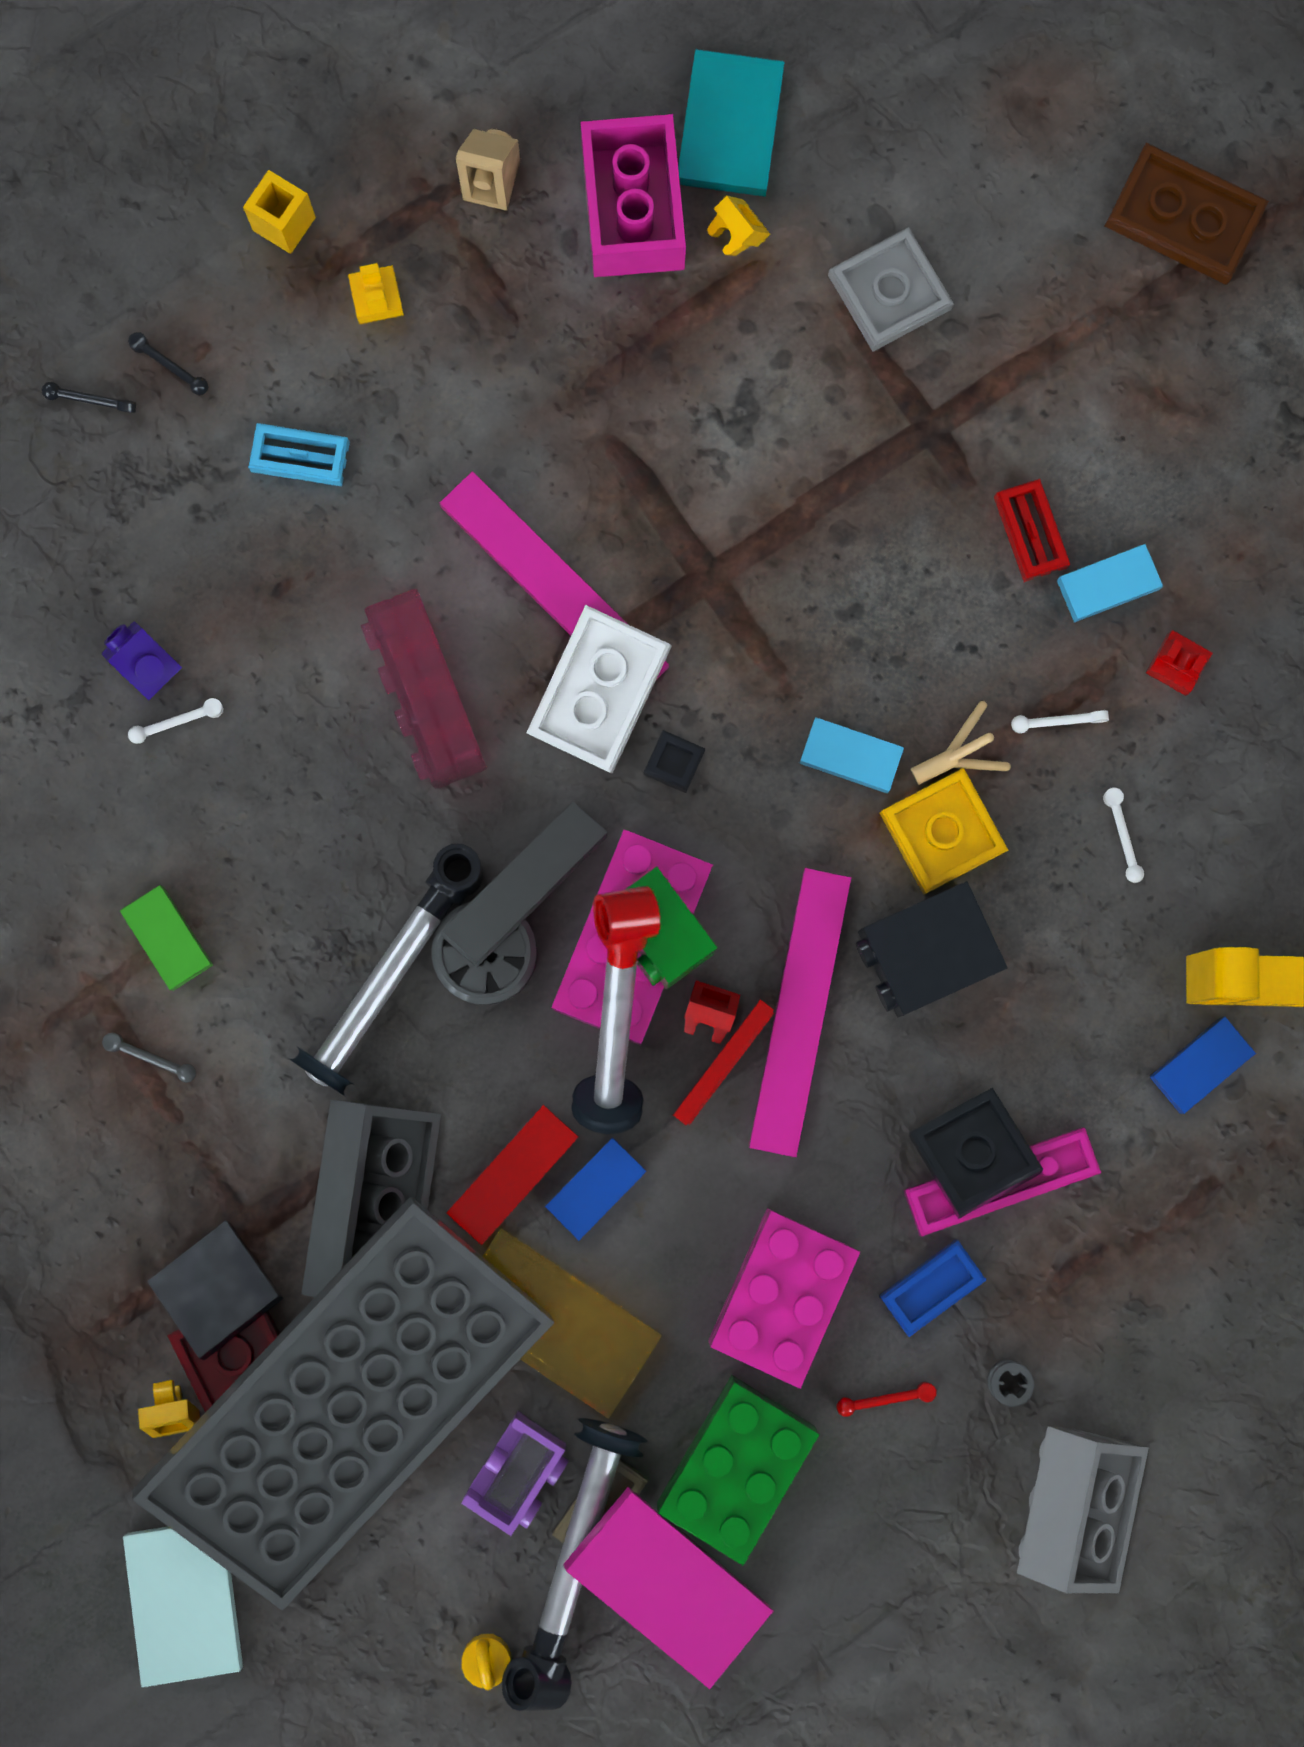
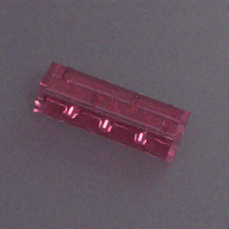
M412 589L396 595L392 599H386L367 606L364 610L369 622L362 624L361 628L370 651L380 649L385 665L377 669L387 694L396 691L402 708L394 711L403 736L407 737L413 734L419 751L411 754V758L420 780L430 778L433 787L436 789L486 770L485 761L418 590Z

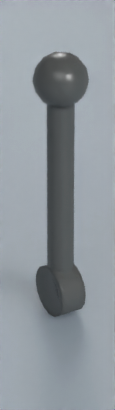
M108 1033L103 1038L102 1044L107 1051L117 1052L120 1050L177 1074L179 1080L184 1083H189L196 1077V1070L192 1065L183 1064L180 1066L125 1043L119 1034Z

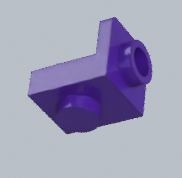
M135 621L128 627L125 624L117 627L104 642L107 646L102 652L104 658L148 701L182 668Z

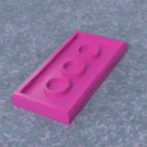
M627 1487L563 1564L567 1573L709 1689H711L774 1612L769 1604L669 1520L658 1514L657 1510L629 1487Z

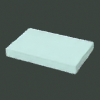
M168 1526L126 1533L123 1536L141 1688L240 1672L243 1668L231 1572Z

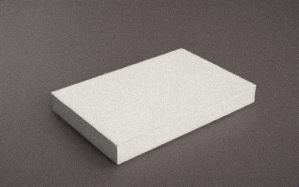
M585 605L526 733L609 773H613L672 645Z

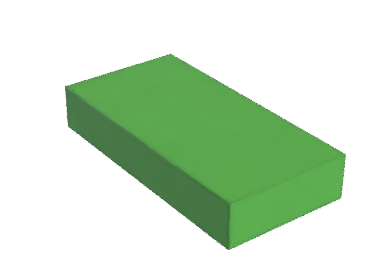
M157 886L120 910L169 990H176L213 966V963L164 886Z

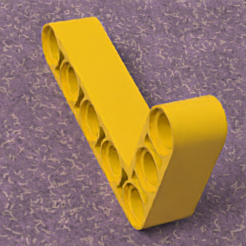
M1247 947L1213 948L1187 955L1186 1003L1304 1007V957L1259 956L1258 948Z

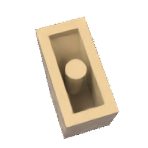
M473 129L459 148L456 156L463 200L507 211L520 164L518 139H514L509 134L496 129H490L487 132Z

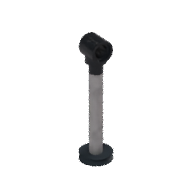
M450 844L443 847L437 853L433 862V871L425 881L430 888L316 1055L313 1057L298 1047V1056L290 1059L304 1069L306 1074L316 1083L322 1086H329L346 1096L344 1093L345 1087L353 1083L338 1072L453 903L460 906L468 895L473 894L480 887L483 880V868L477 853L471 847L464 844ZM456 860H464L471 865L470 875L460 882H454L446 877L448 865Z
M578 1419L582 1423L583 1429L581 1432H575L574 1435L578 1439L593 1445L534 1643L533 1645L525 1646L522 1657L513 1659L503 1673L502 1693L506 1703L514 1710L537 1711L558 1709L566 1703L570 1695L572 1685L571 1674L566 1665L567 1660L561 1653L582 1584L566 1572L563 1564L601 1520L620 1456H644L639 1451V1445L647 1443L648 1440L635 1432L599 1420Z

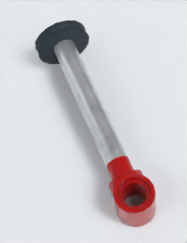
M649 886L598 894L593 902L595 927L602 944L608 949L596 1075L583 1079L575 1086L571 1109L573 1117L581 1126L592 1132L605 1135L620 1134L632 1129L640 1121L643 1113L644 1099L642 1091L634 1082L625 1078L638 952L646 946L647 938L655 937L660 929V912L657 899Z

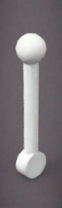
M210 698L205 701L201 708L144 728L142 726H133L128 732V738L132 743L140 744L149 735L206 715L210 718H217L223 713V705L219 700Z
M1107 710L1033 719L1018 715L1013 718L1011 726L1016 733H1025L1029 728L1107 722L1109 721V715Z
M1116 787L1110 788L1104 793L1103 801L1112 808L1128 865L1126 877L1130 882L1138 883L1144 877V870L1141 866L1137 865L1120 805L1123 802L1124 794Z

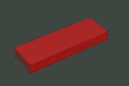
M762 1000L756 1003L672 1116L686 1126L693 1122L774 1015V1009Z
M543 1105L446 1214L482 1246L579 1136Z

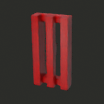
M1037 479L996 492L994 500L1023 581L1033 580L1034 577L1040 575L1041 577L1048 575L1055 570L1067 569L1070 566V561L1041 480ZM1031 493L1054 560H1047L1025 494ZM1009 499H1014L1037 564L1035 566L1032 565Z

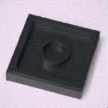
M993 1087L911 1131L909 1134L911 1141L958 1219L1043 1172L1041 1164Z
M226 1220L147 1281L198 1358L204 1361L284 1299L235 1228Z

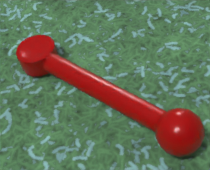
M922 1382L916 1389L854 1401L844 1397L838 1401L837 1411L841 1416L849 1417L855 1410L920 1399L923 1402L929 1403L935 1399L936 1389L931 1383Z

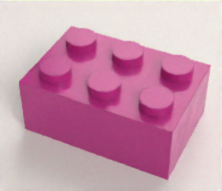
M673 114L581 122L582 156L594 277L684 270L686 242Z
M767 1208L709 1337L710 1347L801 1389L860 1255V1251Z

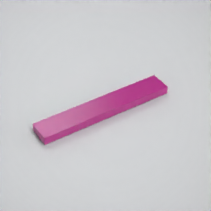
M473 471L439 503L440 507L570 636L585 605L626 623ZM666 661L657 679L669 668V664Z
M805 868L803 871L748 1148L797 1157L851 877Z

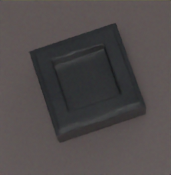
M663 730L644 770V775L687 793L706 749Z

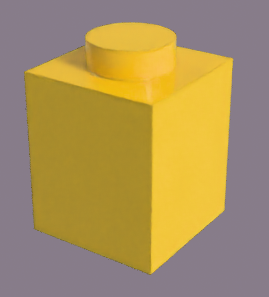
M269 169L243 206L252 230L290 254L316 218L308 193Z

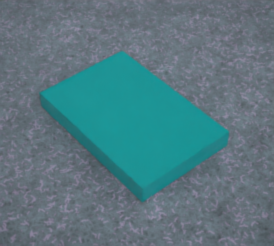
M695 49L678 165L680 185L766 197L784 61Z

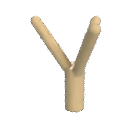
M985 701L978 703L946 751L910 768L918 785L952 768L990 771L1010 770L1011 765L1008 762L963 759V757L994 740V735L987 733L961 747L987 708Z

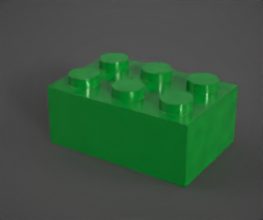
M731 1375L657 1501L658 1514L744 1566L820 1434L810 1422Z

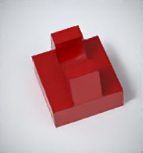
M1171 630L1165 637L1146 674L1187 696L1193 690L1213 652Z
M696 980L684 1016V1033L693 1035L697 1024L703 1023L714 1028L711 1041L721 1044L727 1032L731 1031L741 995Z

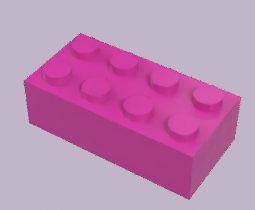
M624 829L598 894L625 890L657 866L691 913L694 914L713 864ZM593 906L551 1008L556 1012L600 1029L608 949L602 944L594 923ZM638 966L636 968L629 1041L641 1045L663 992L664 985L660 981L652 986Z

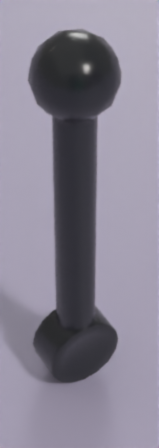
M135 332L130 335L128 343L134 352H144L187 382L194 394L204 395L207 392L208 382L206 379L192 376L149 345L144 334Z
M54 382L45 383L41 389L43 396L48 400H55L60 397L115 408L123 412H136L137 403L134 401L117 400L62 389Z

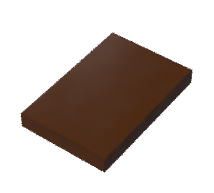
M1146 143L1104 227L1227 285L1269 201Z

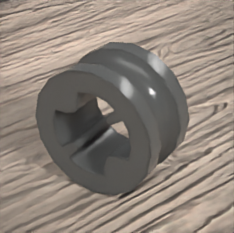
M1002 1360L996 1363L990 1369L987 1377V1385L991 1395L1000 1403L1009 1407L1021 1406L1031 1398L1035 1388L1031 1372L1024 1365L1014 1360ZM1005 1372H1009L1013 1376L1020 1373L1023 1381L1017 1382L1021 1389L1015 1395L1008 1390L1003 1393L999 1390V1385H1004L1000 1377Z

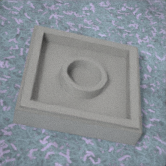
M909 227L829 269L828 276L873 352L952 310L954 305Z

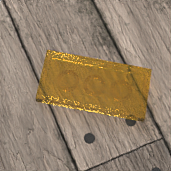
M501 1227L482 1257L550 1313L555 1322L520 1360L609 1419L662 1337V1334Z

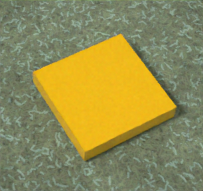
M964 768L880 812L884 823L923 895L1008 851L1006 844Z

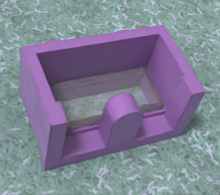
M517 1411L465 1493L461 1504L510 1536H512L519 1524L527 1528L542 1504L541 1501L536 1499V1496L544 1483L548 1482L554 1486L569 1461L562 1456L566 1449V1443L528 1419L520 1411Z

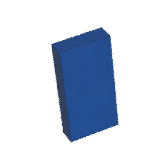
M1220 1017L1149 1077L1180 1114H1185L1256 1053L1226 1017Z
M612 1137L545 1207L580 1240L647 1171Z
M955 1239L880 1294L879 1297L905 1334L910 1337L984 1283L986 1279L960 1242Z

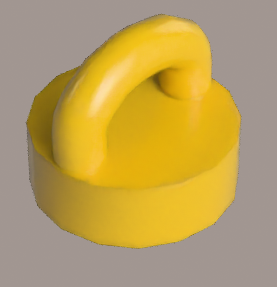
M481 1634L474 1637L466 1645L462 1655L461 1668L465 1678L474 1686L491 1690L502 1682L503 1673L511 1662V1652L507 1643L499 1636Z

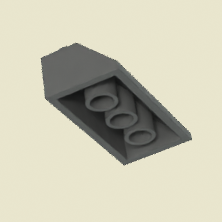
M330 1100L302 1295L315 1298L410 1196L428 1210L441 1114Z

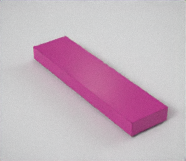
M1081 1127L1030 1145L1029 1147L1043 1168L1042 1174L960 1219L956 1216L935 1179L904 1189L903 1191L919 1236L928 1235L1101 1174L1086 1129Z

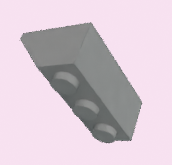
M1048 1426L1046 1437L1043 1439L1039 1450L1040 1465L1036 1484L1029 1497L1030 1512L1025 1535L1022 1537L1019 1545L1020 1560L1017 1574L1064 1593H1119L1149 1447L1077 1429Z

